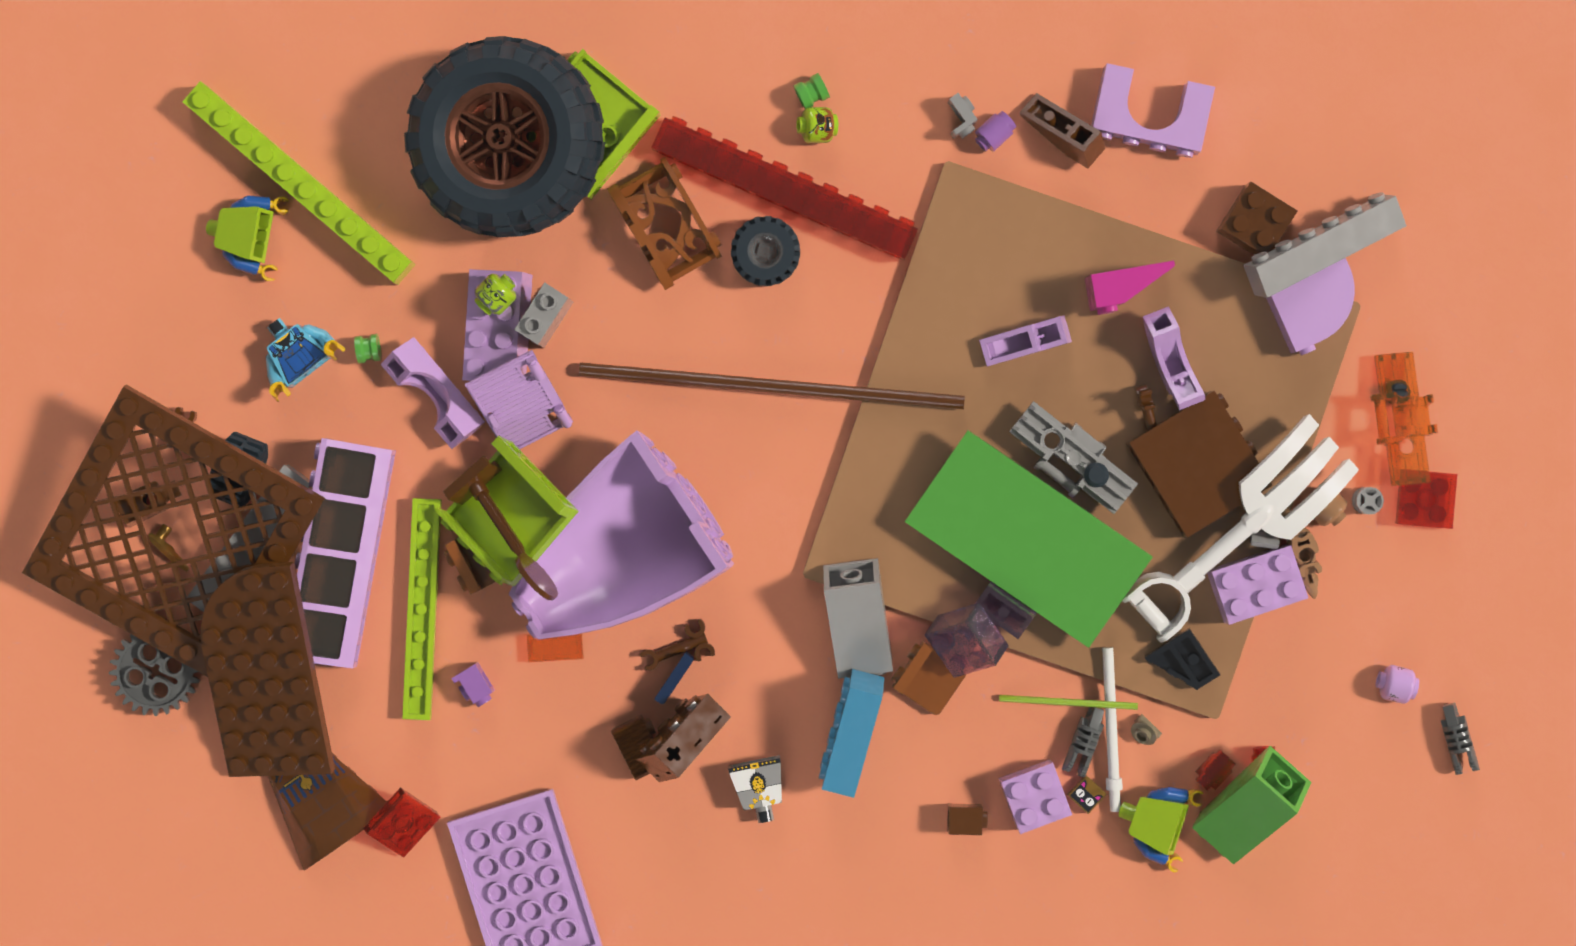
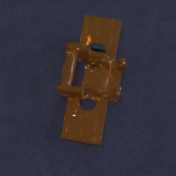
M1413 352L1375 355L1379 394H1374L1370 397L1371 402H1374L1379 438L1376 439L1377 445L1386 446L1391 486L1430 483L1425 437L1438 433L1437 424H1430L1428 410L1429 405L1434 403L1433 394L1419 397ZM1385 402L1392 404L1396 436L1390 437ZM1403 439H1408L1412 442L1413 449L1411 453L1406 454L1399 449V443Z

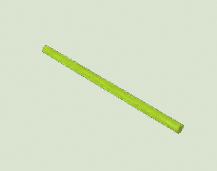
M999 695V702L1138 710V703Z

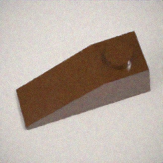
M1038 93L1020 111V116L1060 151L1087 169L1105 150L1101 131Z

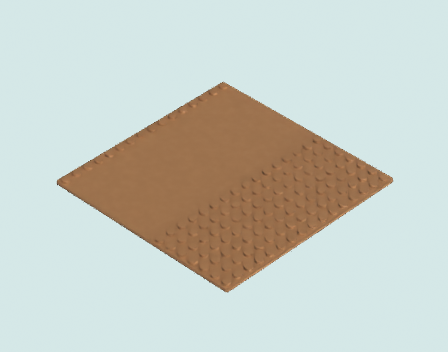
M948 161L943 165L867 387L965 396L964 410L862 401L803 575L807 579L824 584L823 565L878 558L885 606L1103 681L1102 648L1113 647L1115 685L1217 719L1220 717L1254 617L1230 625L1224 623L1208 574L1205 575L1206 578L1188 593L1191 610L1187 622L1175 635L1167 640H1171L1190 627L1220 672L1219 677L1196 690L1187 685L1183 680L1175 678L1164 669L1149 663L1145 659V655L1167 641L1161 643L1157 640L1156 636L1158 633L1130 602H1121L1088 648L908 525L905 520L962 437L969 430L1151 554L1153 558L1139 578L1153 572H1162L1175 576L1190 561L1193 563L1239 523L1246 511L1243 505H1240L1190 537H1183L1126 445L1128 441L1147 432L1142 408L1137 403L1138 396L1134 390L1135 386L1146 384L1147 389L1151 388V397L1156 407L1153 411L1157 425L1181 411L1172 395H1169L1158 371L1146 336L1143 316L1169 306L1180 327V335L1186 357L1204 394L1215 391L1216 394L1221 393L1229 405L1226 408L1231 418L1235 416L1243 428V431L1240 433L1245 441L1250 440L1256 448L1258 454L1255 457L1259 463L1290 433L1303 416L1310 414L1319 424L1296 455L1271 481L1273 486L1261 492L1264 495L1311 452L1360 311V304L1353 301L1352 309L1344 324L1330 337L1314 344L1315 350L1304 355H1300L1299 351L1290 353L1266 297L1254 295L1243 266L1245 263ZM1174 260L1175 266L1127 302L1118 306V311L1098 315L1097 310L1090 311L1085 278L1088 276ZM1065 315L1072 340L1071 343L987 367L979 340ZM1033 401L1070 430L1075 422L1083 427L1082 429L1106 446L1102 455L1138 483L1115 514L1107 510L1082 489L1071 498L1068 495L1069 492L1042 470L1039 469L1037 471L1033 468L1040 456L1009 432ZM1048 433L1044 438L1045 445L1050 449L1057 447L1060 442L1059 436L1056 433ZM1052 454L1048 459L1049 463L1073 482L1077 483L1081 476L1075 472L1076 470L1061 458ZM1293 502L1281 513L1283 517L1291 511ZM1249 536L1215 567L1271 548L1251 546ZM1165 583L1152 584L1143 590L1170 621L1179 612L1181 595L1179 590L1172 585Z

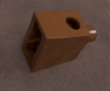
M156 481L150 483L151 488L159 486ZM145 485L133 490L132 492L146 489ZM178 486L172 488L175 498L182 495ZM166 489L153 492L157 498V506L168 504L167 502L170 501ZM148 494L134 497L138 510L152 508L151 505L146 503ZM129 498L115 501L120 515L133 512ZM168 509L140 515L142 522ZM135 517L123 519L128 527L137 525Z

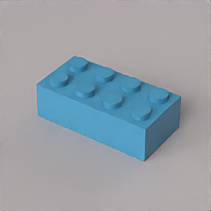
M852 669L850 678L844 677L840 701L836 706L833 726L830 728L827 739L826 752L823 753L820 765L821 769L818 778L823 779L822 790L852 798L855 797L883 697L884 677Z

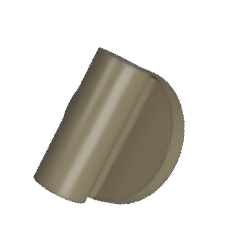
M1143 714L1137 717L1131 727L1133 737L1144 745L1154 744L1162 734Z

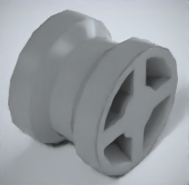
M1361 487L1352 496V505L1361 514H1375L1383 507V495L1376 488Z

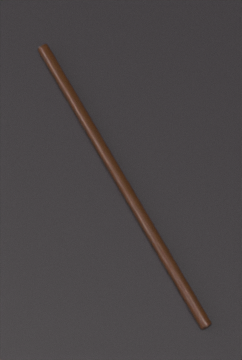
M583 362L579 364V376L962 410H964L965 396Z

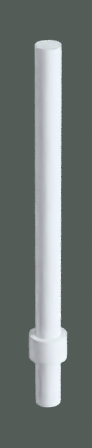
M1103 647L1105 701L1116 702L1113 647ZM1105 708L1108 759L1106 790L1109 791L1110 812H1119L1121 807L1120 790L1123 789L1122 778L1119 777L1117 715L1115 708Z

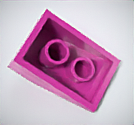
M1174 260L1088 276L1085 278L1090 311L1097 310L1098 315L1118 311V306L1127 302L1175 266Z

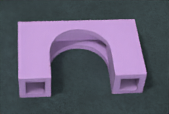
M1109 63L1104 66L1091 126L1101 131L1103 140H1112V137L1123 139L1122 143L1127 145L1139 146V143L1150 145L1149 149L1158 152H1166V149L1177 151L1176 155L1186 158H1192L1193 154L1198 155L1201 152L1215 90L1214 86L1188 81L1183 87L1175 121L1164 129L1152 130L1139 125L1132 118L1128 109V95L1134 69Z

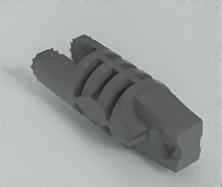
M1455 702L1445 704L1443 706L1445 720H1441L1455 775L1463 773L1459 753L1467 752L1469 765L1472 770H1480L1465 715L1459 716Z
M1089 707L1085 718H1080L1062 770L1071 771L1076 757L1080 753L1083 755L1078 766V776H1086L1104 727L1101 724L1104 714L1103 709Z

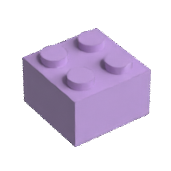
M1050 759L998 778L1020 834L1072 815L1056 769Z

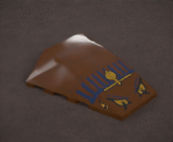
M332 753L335 770L332 774L268 776L304 871L395 808L389 801L381 797L373 787L358 777L350 767L343 764L334 753Z

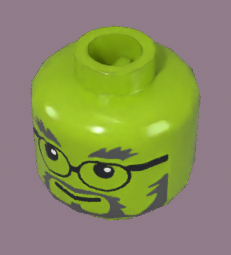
M494 273L490 274L476 287V298L474 300L488 315L492 313L500 315L516 300V293L513 290L516 285L505 274L501 277Z

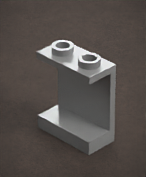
M544 282L514 330L545 348L574 302Z

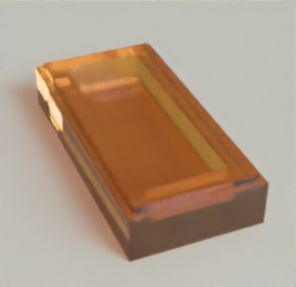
M583 633L546 639H535L530 634H527L528 662L584 659Z

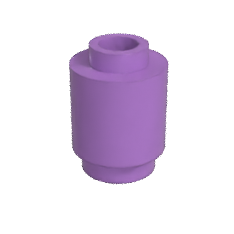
M1003 111L998 115L993 114L975 131L978 136L975 141L984 151L990 149L994 152L1013 134L1016 124Z

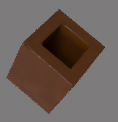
M948 803L947 832L949 835H982V828H987L988 813L983 811L981 804Z

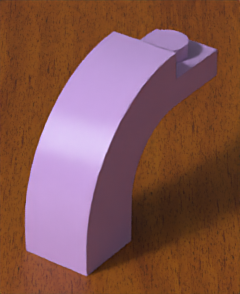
M1169 306L1143 316L1145 332L1153 358L1169 395H1172L1179 410L1204 401L1205 394L1188 362L1181 340L1180 327Z

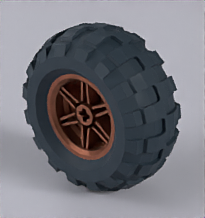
M507 36L486 37L484 40L472 43L467 42L451 50L450 55L441 62L434 63L422 77L424 82L417 94L412 95L407 110L409 124L407 133H404L405 152L409 154L413 168L410 172L418 189H421L430 200V205L444 218H448L460 225L461 228L479 235L495 237L526 236L542 232L543 229L560 223L574 212V208L584 197L588 196L596 182L595 176L601 161L603 162L605 142H603L602 124L604 120L600 104L597 103L590 89L591 85L580 70H577L564 56L547 46L527 39ZM515 107H519L522 110V115L518 118H515L512 113ZM487 108H492L491 119L485 116ZM499 131L507 134L503 137L505 142L497 141L500 137ZM531 131L536 134L534 142L528 141V133ZM474 133H480L482 136V140L478 143H474L471 139ZM518 156L523 158V164L520 167L514 165V159ZM489 157H493L494 167L492 168L486 165Z

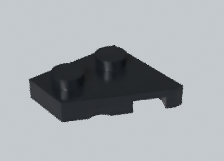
M1190 627L1145 655V659L1149 663L1164 669L1168 674L1183 680L1187 685L1196 690L1220 676V672Z

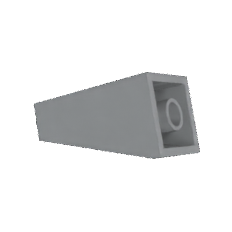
M878 558L823 565L824 595L838 679L850 678L852 669L874 675L892 672V653Z

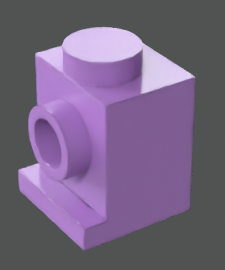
M478 662L451 678L454 683L460 681L462 684L459 686L461 694L467 701L471 699L477 707L492 699L489 694L494 692L495 689Z

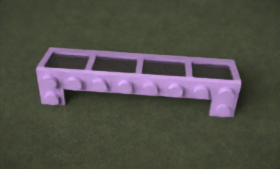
M322 438L321 443L316 444L314 459L318 461L316 471L312 470L309 486L313 487L312 491L325 497V500L301 540L303 542L301 553H297L295 558V568L298 569L297 578L315 664L352 669L358 665L396 450Z

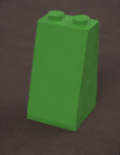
M1269 746L1199 813L1192 828L1234 865L1298 814L1312 782L1274 748Z

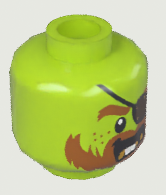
M807 107L803 111L802 116L797 117V133L802 134L804 141L807 143H829L833 136H836L838 133L837 114H833L830 108Z

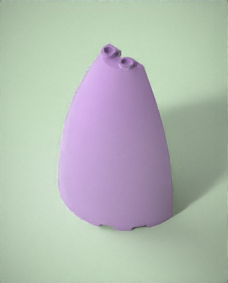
M635 431L608 454L566 497L579 512L536 561L554 582L558 596L553 601L543 598L523 577L515 587L512 586L509 592L510 597L514 601L512 602V607L518 615H525L527 617L528 624L526 628L533 638L546 639L577 635L610 628L640 618L697 590L734 565L731 560L733 558L732 550L726 541H721L720 538L724 533L706 503L687 478L685 479L680 473L676 474L674 472L677 468L675 463L663 451L660 452L657 448H652L654 446L653 441L643 433Z

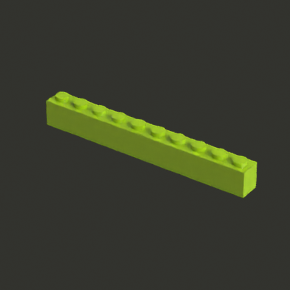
M200 81L182 101L393 283L399 285L416 265L206 84Z

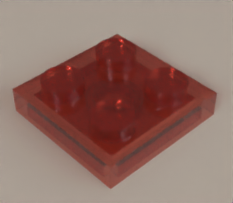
M1400 469L1395 524L1453 529L1458 474Z
M400 787L363 829L369 836L404 858L441 816L436 810Z

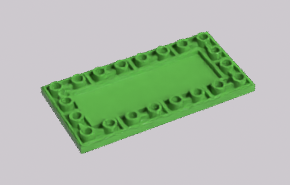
M969 430L962 437L905 520L908 525L1088 648L1153 558L1151 554Z

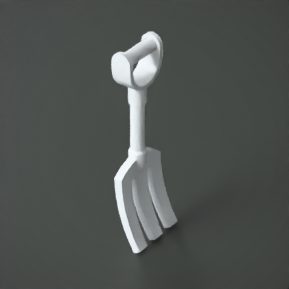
M1310 414L1303 416L1270 454L1239 482L1240 498L1246 511L1239 523L1193 563L1190 561L1175 576L1162 572H1153L1138 578L1122 600L1123 603L1130 602L1158 633L1156 638L1159 642L1163 643L1170 639L1187 622L1191 610L1188 593L1206 578L1205 575L1251 534L1257 533L1262 529L1275 537L1291 540L1339 494L1358 472L1359 469L1350 459L1342 461L1299 505L1283 517L1281 515L1317 476L1339 448L1330 437H1327L1264 495L1261 493L1296 455L1319 426ZM1165 583L1179 590L1181 595L1180 609L1171 621L1143 592L1145 588L1152 584Z

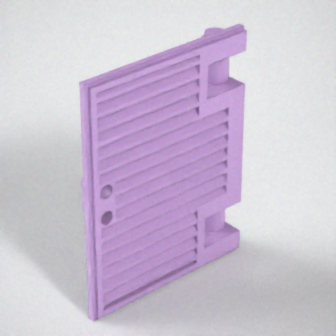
M533 350L465 383V387L494 435L512 441L519 449L562 427L569 428L572 426V418L567 413L544 369L540 366ZM527 364L530 372L523 374L520 367ZM554 412L558 419L551 422L548 414Z

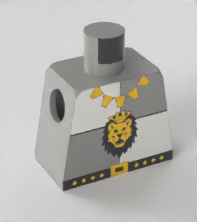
M780 755L729 765V774L743 810L755 808L758 823L773 821L774 816L771 805L782 803Z

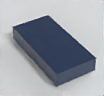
M685 652L654 700L660 704H665L693 662L694 656Z

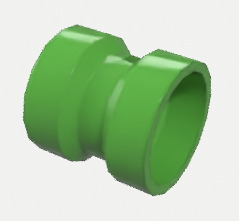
M819 73L810 76L809 81L805 83L799 82L793 85L804 109L813 107L814 102L818 100L824 101L830 98L829 92Z

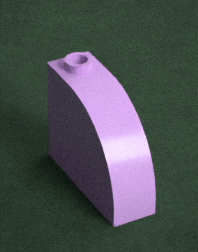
M1346 258L1266 298L1290 353L1299 351L1300 355H1304L1315 350L1314 344L1330 337L1344 324L1354 301L1355 286L1353 275Z

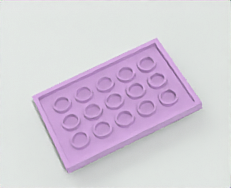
M554 789L447 822L486 946H603Z

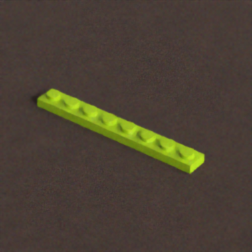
M413 498L402 719H432L441 517L435 510L437 507L441 509L442 499Z

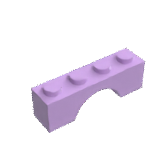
M414 337L393 350L380 364L398 386L411 385L417 387L432 399L438 415L434 429L451 449L473 435L485 422Z

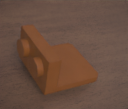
M457 540L445 545L447 551L444 552V555L450 566H456L460 573L457 580L464 592L468 590L470 594H473L495 583L489 576L491 571L474 560V553L471 549H466Z
M922 641L920 645L916 643L908 653L907 657L910 660L904 668L900 666L891 679L894 681L892 687L932 714L939 715L965 678L967 672L953 660L925 641Z

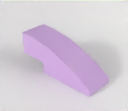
M1065 315L979 340L987 367L1072 342Z

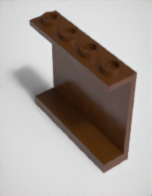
M1215 391L1205 394L1204 401L1186 407L1146 433L1126 443L1178 530L1185 538L1190 537L1242 505L1239 482L1259 464L1255 457L1258 454L1256 448L1250 440L1245 441L1240 433L1243 431L1240 422L1235 416L1231 418L1226 410L1229 407L1226 399L1221 393L1216 394ZM1270 482L1261 492L1273 486Z

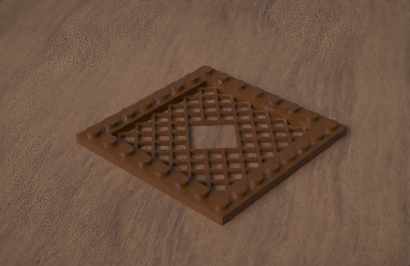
M126 384L120 391L22 573L208 677L201 644V634L198 633L195 621L202 620L203 614L193 616L189 605L191 602L202 600L205 608L208 598L214 593L206 594L202 580L215 577L219 587L222 584V575L235 574L244 568L257 564L289 562L324 502L325 497ZM136 425L142 428L141 430L134 431ZM148 433L153 447L139 450L135 436ZM156 437L167 442V444L158 446ZM130 438L134 452L121 454ZM173 447L177 461L164 464L160 450ZM181 451L193 458L183 460ZM154 452L159 466L145 469L141 455ZM135 456L140 470L126 473L122 459ZM198 461L202 476L189 478L185 464ZM117 462L121 475L108 478ZM205 465L216 470L217 472L208 474ZM179 466L184 480L170 483L166 469ZM161 471L164 485L151 488L147 474ZM142 475L146 489L132 492L128 478ZM223 476L227 490L214 493L210 479ZM123 480L127 494L113 496L110 482ZM204 480L208 494L195 497L191 483ZM231 480L239 483L242 486L233 488ZM185 485L189 499L176 502L172 488ZM104 486L108 498L95 501ZM166 489L171 503L157 506L153 492ZM248 490L252 504L239 507L235 493ZM255 493L267 500L257 502ZM148 494L152 508L138 510L134 497ZM229 494L233 508L220 511L216 497ZM129 498L133 512L120 515L115 501ZM210 499L214 513L201 516L197 502ZM110 503L114 517L101 520L97 506ZM191 503L207 554L157 566L140 515ZM273 504L277 518L263 521L259 507ZM280 507L285 510L283 515L281 513ZM254 508L258 522L244 525L241 511ZM90 509H92L95 521L83 524ZM235 513L239 527L226 530L222 516ZM135 517L139 531L126 534L122 520ZM216 517L220 531L207 534L203 520ZM116 521L120 535L107 538L103 524ZM278 523L269 538L265 526ZM97 526L101 540L88 542L84 529ZM260 527L264 541L250 544L246 530ZM79 531L83 544L70 547ZM241 531L245 545L231 548L228 534ZM141 535L145 549L132 552L128 538ZM222 536L226 550L213 553L209 539ZM122 540L126 554L113 556L109 543ZM103 544L108 558L95 561L90 547ZM265 546L256 561L252 549ZM85 549L89 562L76 565L72 552ZM247 550L251 564L237 567L233 553ZM147 554L151 567L138 570L134 557ZM228 554L232 568L219 571L215 557ZM65 555H67L69 564L63 561ZM128 558L132 572L119 575L115 561ZM209 559L213 573L200 575L196 562ZM110 563L113 576L101 579L97 566ZM190 563L194 577L181 580L177 566ZM91 567L94 578L80 570ZM172 568L176 581L162 584L159 571ZM153 572L157 586L144 589L140 575ZM134 577L138 590L125 593L121 580ZM115 581L119 592L108 587L105 583ZM196 582L200 595L187 598L183 585ZM178 586L181 600L168 602L164 589ZM159 591L163 604L150 607L146 593ZM140 595L143 606L129 597ZM184 605L188 618L174 621L170 607ZM165 609L168 620L153 611ZM190 623L192 633L178 625Z

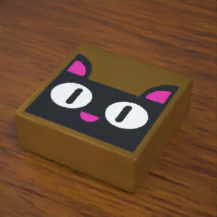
M1086 775L1067 795L1089 814L1107 794Z

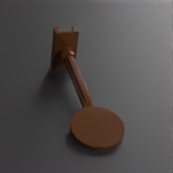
M482 456L443 492L448 500L461 505L472 496L475 500L479 501L510 549L517 555L515 563L520 574L539 595L553 601L558 596L554 582L546 571L526 554L521 541L489 495L490 491L486 484L502 471V468L497 461L494 460L490 463L485 456Z

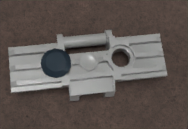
M1033 401L1009 431L1040 456L1033 468L1037 471L1039 469L1066 489L1071 498L1082 489L1107 510L1115 514L1138 483L1102 455L1106 446L1082 429L1083 427L1075 422L1070 430ZM1051 432L1056 433L1060 439V442L1054 449L1048 448L1044 443L1045 436ZM1052 454L1061 458L1076 470L1075 472L1081 476L1077 483L1073 482L1048 462Z

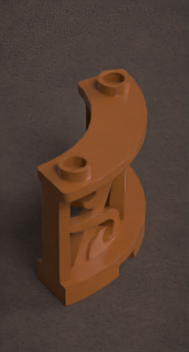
M664 157L660 159V164L619 187L617 184H614L607 188L640 245L663 288L667 290L674 286L673 281L715 257L717 259L722 257L717 248L722 244L714 231L709 233L679 181L683 176L675 163L670 165ZM666 176L670 183L669 187L662 189L658 182L655 188L656 194H651L648 186ZM644 189L645 194L634 195ZM675 189H677L684 202L670 197L675 192ZM648 203V217L640 218L637 215L640 209L646 210L644 204ZM654 204L666 205L681 212V226L676 241L664 233L646 235L644 230L650 226L655 216ZM691 215L699 229L690 230ZM701 238L707 248L690 258L683 250L685 244L688 248L696 250L697 247L693 245V240ZM662 239L673 247L669 250L668 246L665 245V249L659 251L656 248V243ZM679 255L685 259L684 262L667 271Z

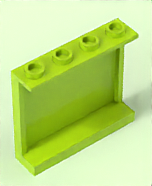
M582 48L579 53L575 51L567 61L577 70H580L591 85L590 89L594 98L600 104L604 120L603 124L610 126L617 124L622 129V133L619 135V144L613 152L610 149H604L603 162H600L595 176L596 182L587 196L592 200L661 114L656 108L646 103L589 56ZM531 131L528 133V141L534 142L536 134ZM606 135L605 139L609 140L610 135Z
M497 436L491 443L497 449V452L489 462L497 461L502 471L491 479L486 486L490 491L489 495L521 541L526 554L534 561H537L579 511L512 441ZM472 496L463 505L454 502L447 511L437 507L435 511L442 518L441 524L458 535L456 539L463 547L472 550L474 560L491 571L489 576L500 585L505 583L515 587L523 577L515 563L517 555L510 549L480 502Z

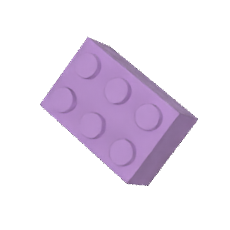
M1284 544L1279 546L1278 549H1269L1215 567L1207 573L1223 622L1229 625L1308 599L1291 545Z

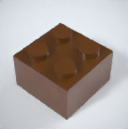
M1249 182L1243 187L1216 232L1253 255L1261 252L1268 253L1274 250L1275 245L1283 236L1298 210L1253 182Z

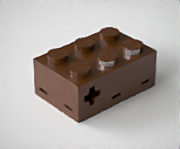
M709 694L695 695L689 700L687 698L682 700L676 706L675 711L677 713L671 720L667 718L658 727L659 734L654 739H648L641 746L640 751L642 753L636 760L658 782L679 778L731 718Z

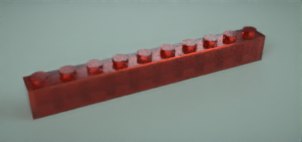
M672 116L670 120L664 117L651 147L654 152L897 259L905 260L918 231V228L914 227V221L903 216L895 219L889 216L890 211L883 207L874 205L873 208L864 205V200L858 196L849 194L848 197L839 194V189L833 185L824 183L823 186L814 183V178L808 174L799 171L798 175L787 171L789 167L783 163L774 160L770 164L762 160L763 155L748 149L747 153L737 149L738 144L723 138L722 142L711 138L713 133L698 127L695 131L686 127L688 122Z

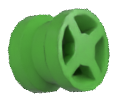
M371 334L369 338L355 336V354L359 364L365 363L370 359L381 361L382 352L378 334Z

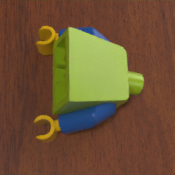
M245 196L232 203L230 208H222L219 212L218 220L210 219L207 222L206 233L209 236H215L214 246L222 250L223 257L233 268L253 275L259 273L266 281L275 280L267 277L265 270L269 267L278 270V268L272 264L261 266L260 263H265L274 211L269 209H275L280 215L287 214L289 210L277 208L279 202H289L286 197L280 196L273 201L270 200V197Z
M1166 787L1150 791L1147 797H1140L1137 806L1127 802L1122 803L1118 816L1131 821L1129 834L1134 837V844L1145 858L1161 865L1165 864L1172 872L1178 871L1177 868L1171 866V863L1176 859L1183 862V859L1174 851L1189 808L1188 804L1196 807L1201 806V803H1194L1193 796L1196 793L1203 794L1202 791L1196 789L1187 791L1186 789Z

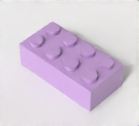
M469 269L462 380L471 381L528 352L529 339L514 329L531 304L532 274L517 271ZM493 273L500 277L503 274L507 275L516 285L513 288L516 293V300L500 315L494 313L488 315L474 300L476 298V287L488 275ZM527 364L520 367L523 374L527 373Z

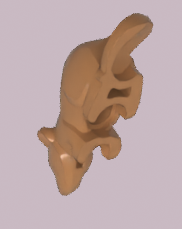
M1303 528L1291 540L1287 539L1286 543L1292 546L1306 591L1313 599H1316L1319 581L1317 574L1322 572V566L1316 560L1315 555L1318 553L1319 548L1312 533L1308 529Z

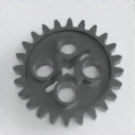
M130 634L131 643L125 639L121 641L125 649L114 650L120 657L119 659L110 660V663L116 665L117 669L109 671V674L117 676V680L110 684L111 686L119 685L120 689L115 693L116 696L122 694L126 696L123 700V705L132 701V711L137 710L141 706L143 707V715H146L149 709H153L154 716H158L160 708H163L167 715L170 713V705L178 710L181 708L180 699L186 703L190 701L186 693H196L197 690L191 684L200 682L201 679L194 676V673L198 671L181 662V670L178 673H173L168 669L167 665L170 658L173 657L156 648V657L153 660H149L144 657L143 649L146 645L150 644ZM137 658L150 667L158 664L161 673L177 679L178 683L174 684L161 675L153 678L150 669L134 663L133 659ZM133 669L140 670L143 674V681L140 684H134L129 678L130 672ZM157 682L167 685L168 693L165 697H159L155 694L154 686Z

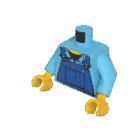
M281 318L275 320L267 327L276 339L266 347L269 352L266 356L267 377L270 383L269 393L277 402H279L278 395L281 392H284L287 397L290 396L291 393L287 387L293 388L329 359L337 360L334 357V352L337 349L344 352L345 348L335 341L324 329L310 324L304 326L296 324L288 329Z

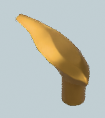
M162 524L155 535L153 533L148 534L150 542L171 562L183 560L175 552L173 546L165 542L172 529ZM186 564L178 566L185 571L189 570Z

